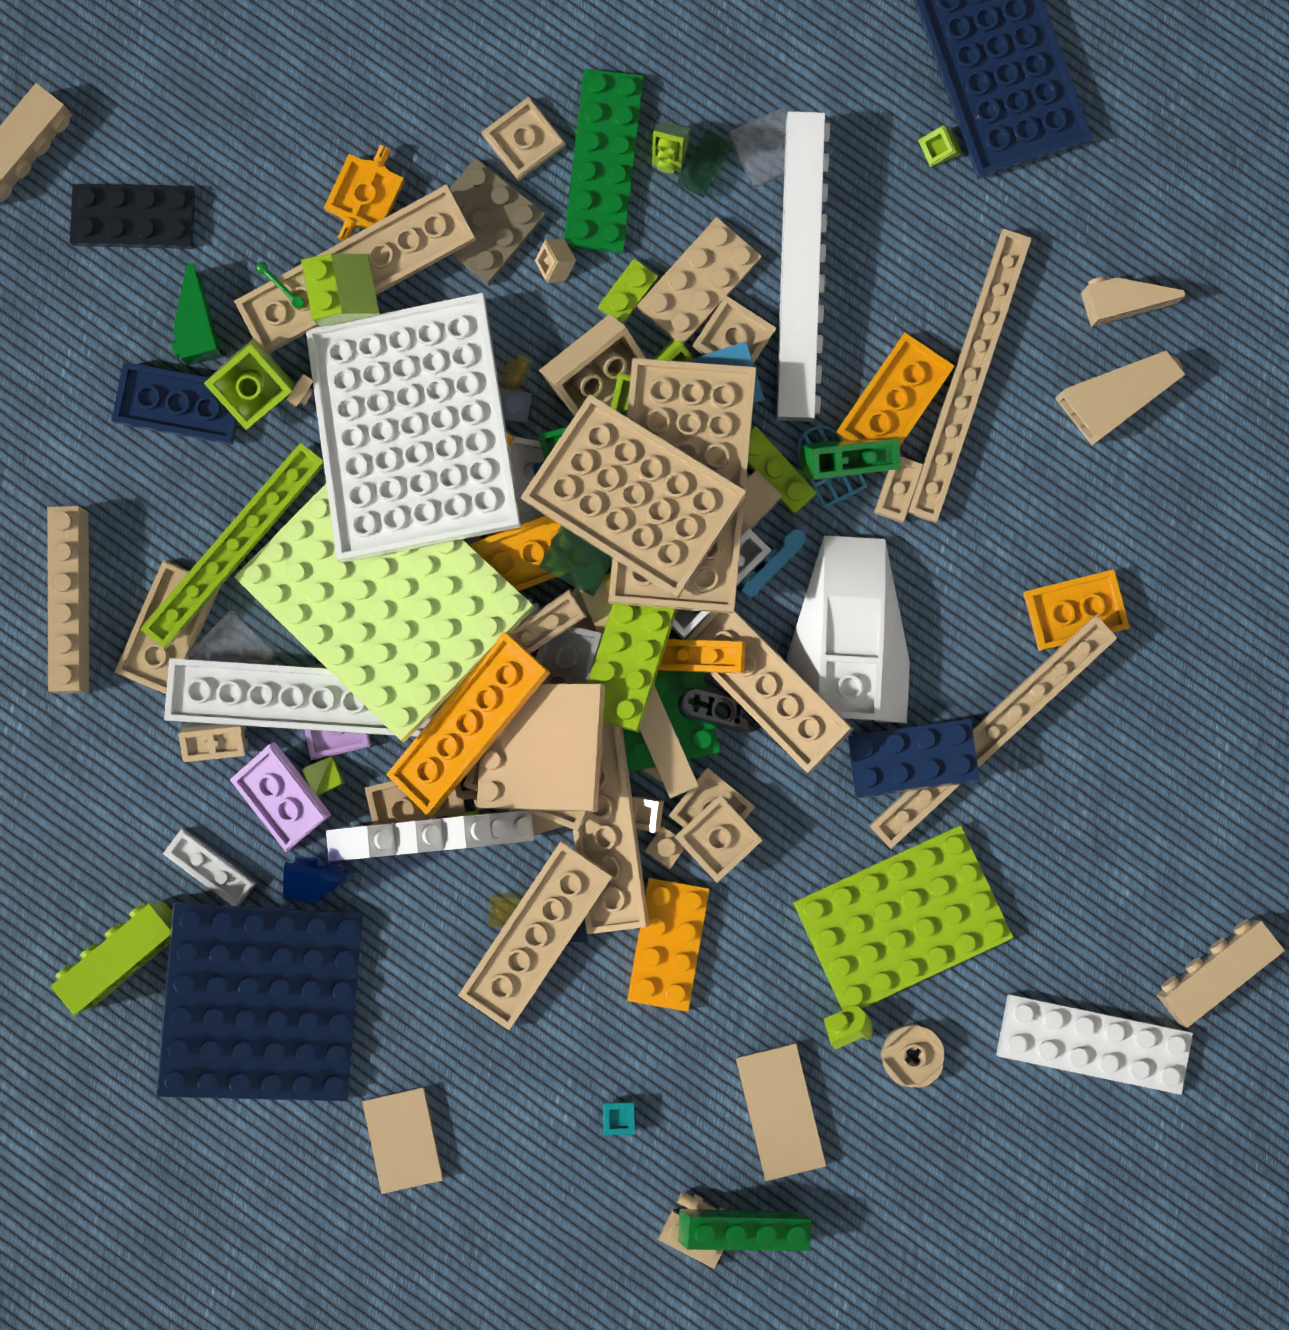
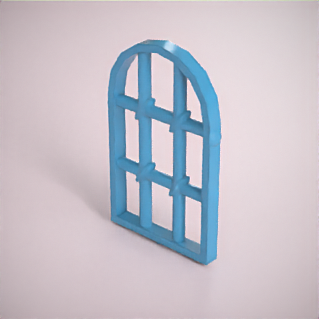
M819 425L809 428L802 434L797 445L800 466V445L803 439L806 444H811L807 436L811 431L818 430L823 442H828L823 430L833 433L839 441H844L843 438L837 435L836 430L829 426ZM857 474L862 487L853 490L847 476H841L849 493L838 497L831 483L833 482L831 479L835 477L820 479L816 482L808 478L813 489L817 492V497L823 509L841 500H846L849 496L867 488L861 474ZM825 482L834 498L833 501L825 504L817 486Z

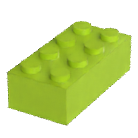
M150 901L147 904L143 902L129 913L131 917L129 921L124 922L122 925L120 923L114 925L104 934L107 938L105 941L98 945L94 943L80 954L82 958L80 962L75 963L73 966L71 964L65 966L55 975L58 980L50 987L74 1016L92 1010L169 945L172 910L164 901L155 903Z

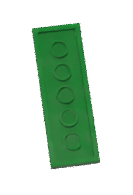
M584 69L564 240L569 248L618 254L624 253L643 75Z

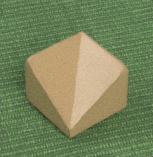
M545 239L535 262L545 281L553 283L567 280L576 259L564 239Z

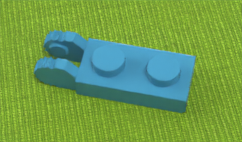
M798 528L791 531V534H788L783 540V548L780 551L774 548L764 558L763 562L766 565L759 573L752 570L741 583L745 587L740 593L747 600H751L803 547L802 545L805 544L804 542H806L805 539L807 538L804 531L798 530Z

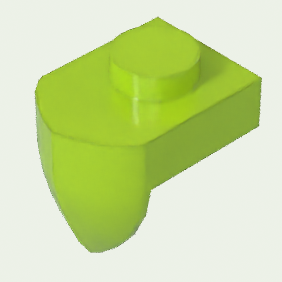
M851 1006L824 1018L830 1044L835 1050L861 1038L866 1040L872 1038L873 1025L871 1019L858 1006Z

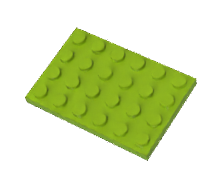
M961 825L793 901V905L842 1010L851 1006H858L862 1009L1013 939V935Z

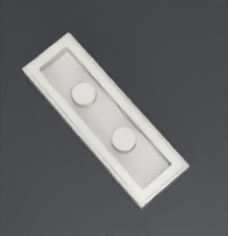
M185 829L179 831L163 853L232 906H241L257 884Z

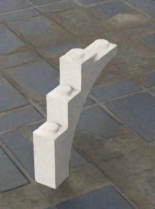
M527 811L326 830L329 861L534 841L532 813Z

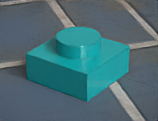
M634 1101L603 1102L604 1135H635Z

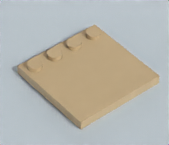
M541 684L480 758L476 808L598 812L605 686L602 684Z

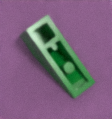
M193 262L186 265L173 327L176 340L171 341L176 358H181L187 366L222 356L201 275Z
M899 439L847 440L800 445L801 475L816 480L900 469Z

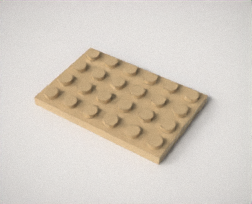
M589 394L520 498L528 505L678 599L747 495V491Z

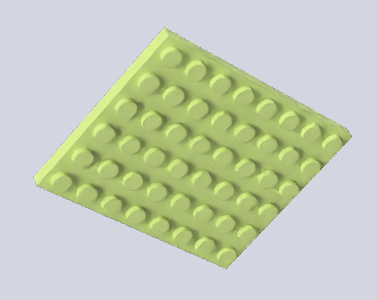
M327 484L234 576L403 743L458 688L462 681L494 646L499 636L503 632L510 634L534 609V606L463 539L340 563L336 558Z

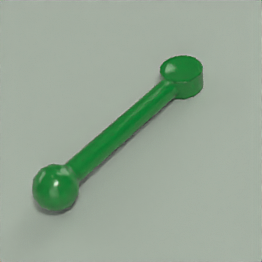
M265 262L257 263V272L266 275L292 301L291 304L295 309L300 310L304 307V300L290 292L268 270Z

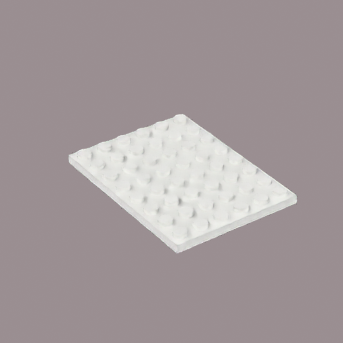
M483 293L311 328L306 331L336 558L340 563L521 527L488 313Z

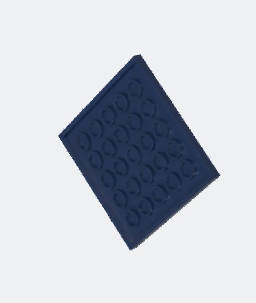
M173 902L155 1095L157 1097L347 1101L363 913Z

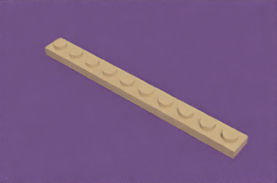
M1002 229L923 463V468L907 511L909 515L933 523L938 521L1032 239L1030 237L1006 229Z
M1097 615L1089 619L973 728L978 768L1117 639L1114 633ZM959 785L904 792L869 826L892 849Z

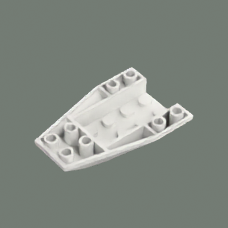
M824 536L789 647L787 663L843 719L875 720V722L906 724L910 661L886 540Z

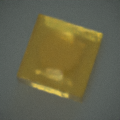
M519 354L516 361L511 360L503 372L505 377L504 383L507 388L518 391L532 368L530 360Z

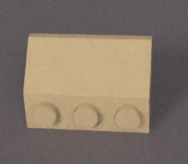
M609 314L539 371L554 393L575 417L589 394L609 406L612 403L618 373L631 375L632 358H646L628 329Z

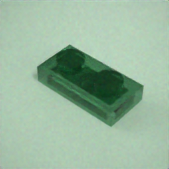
M707 129L679 177L678 184L704 198L730 154L734 143Z

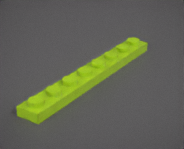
M300 442L140 630L167 650L324 466L323 460Z

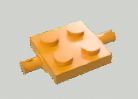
M379 145L373 161L362 160L348 154L324 206L325 211L340 217L344 221L343 227L337 236L341 241L350 238L356 227L366 229L388 217L405 183L404 177L390 172L384 166L391 150L387 147L384 148L383 145Z

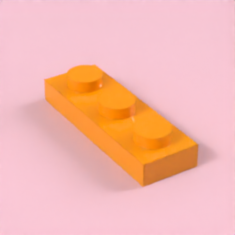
M668 639L658 671L744 674L746 643L742 641Z

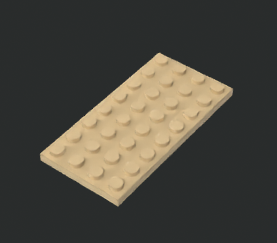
M632 358L627 418L746 490L756 367ZM745 498L678 599L613 558L608 602L610 604L734 614Z

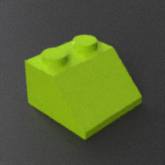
M330 253L301 259L312 320L320 327L380 315L368 254Z
M255 338L234 354L204 382L209 390L246 430L289 395L295 386V383Z

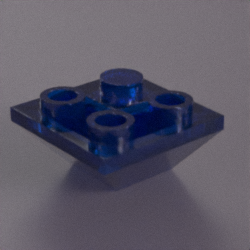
M295 856L294 861H287L284 864L283 898L312 904L319 903L354 879L356 872L349 871L348 864L326 862L325 866L318 865L319 859Z

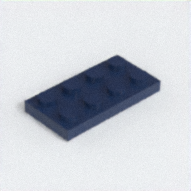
M123 362L111 419L113 423L229 445L234 444L238 424L237 419L204 384L209 379L208 377Z
M971 719L848 736L856 798L980 782Z

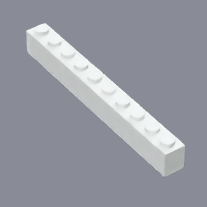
M788 112L786 119L776 421L812 422L815 414H820L821 396L815 395L816 384H821L822 366L816 365L817 353H822L823 335H817L818 323H823L824 305H818L819 293H824L825 274H819L820 263H825L826 244H820L821 232H826L827 214H821L822 202H827L828 184L823 183V172H828L829 153H824V142H829L830 123H825V113Z

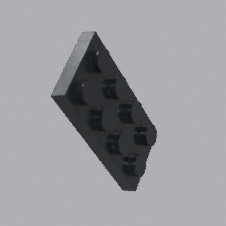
M72 184L70 244L72 246L193 249L196 190L193 187Z

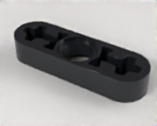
M699 689L685 692L678 699V710L687 719L743 734L752 733L762 727L750 714L748 716L750 719H753V723L749 725L747 719L740 717L735 719L736 715L743 716L748 714L735 699ZM694 698L695 704L701 706L707 704L706 708L699 707L693 710V705L688 704V700ZM717 703L724 705L727 709L725 720L719 719L715 714Z

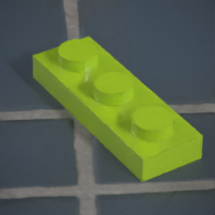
M755 426L751 430L748 465L754 472L757 470L782 495L780 501L795 515L817 495V492Z

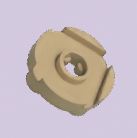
M917 1024L900 1026L888 1035L881 1049L884 1069L899 1085L917 1088L925 1087L934 1082L942 1072L944 1065L943 1044L938 1036L926 1027ZM911 1048L914 1051L918 1048L921 1051L918 1055L920 1061L917 1064L913 1061L909 1063L905 1061L908 1056L906 1053L908 1049Z

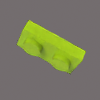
M633 259L598 305V309L607 316L611 314L624 325L637 308V304L656 283L658 276L636 259Z

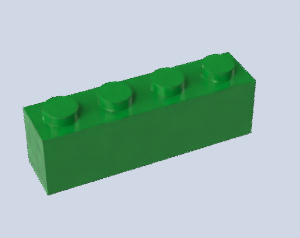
M680 1209L678 1242L688 1250L810 1251L812 1219L800 1211Z

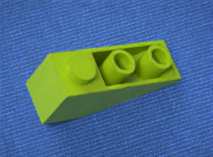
M661 121L653 132L652 165L657 166L659 171L665 173L681 172L690 140L691 128Z

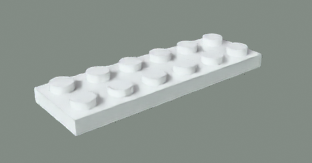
M1008 994L996 1055L1182 1095L1193 1033Z

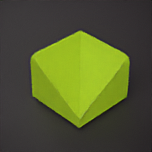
M333 756L302 769L308 785L317 797L346 784Z

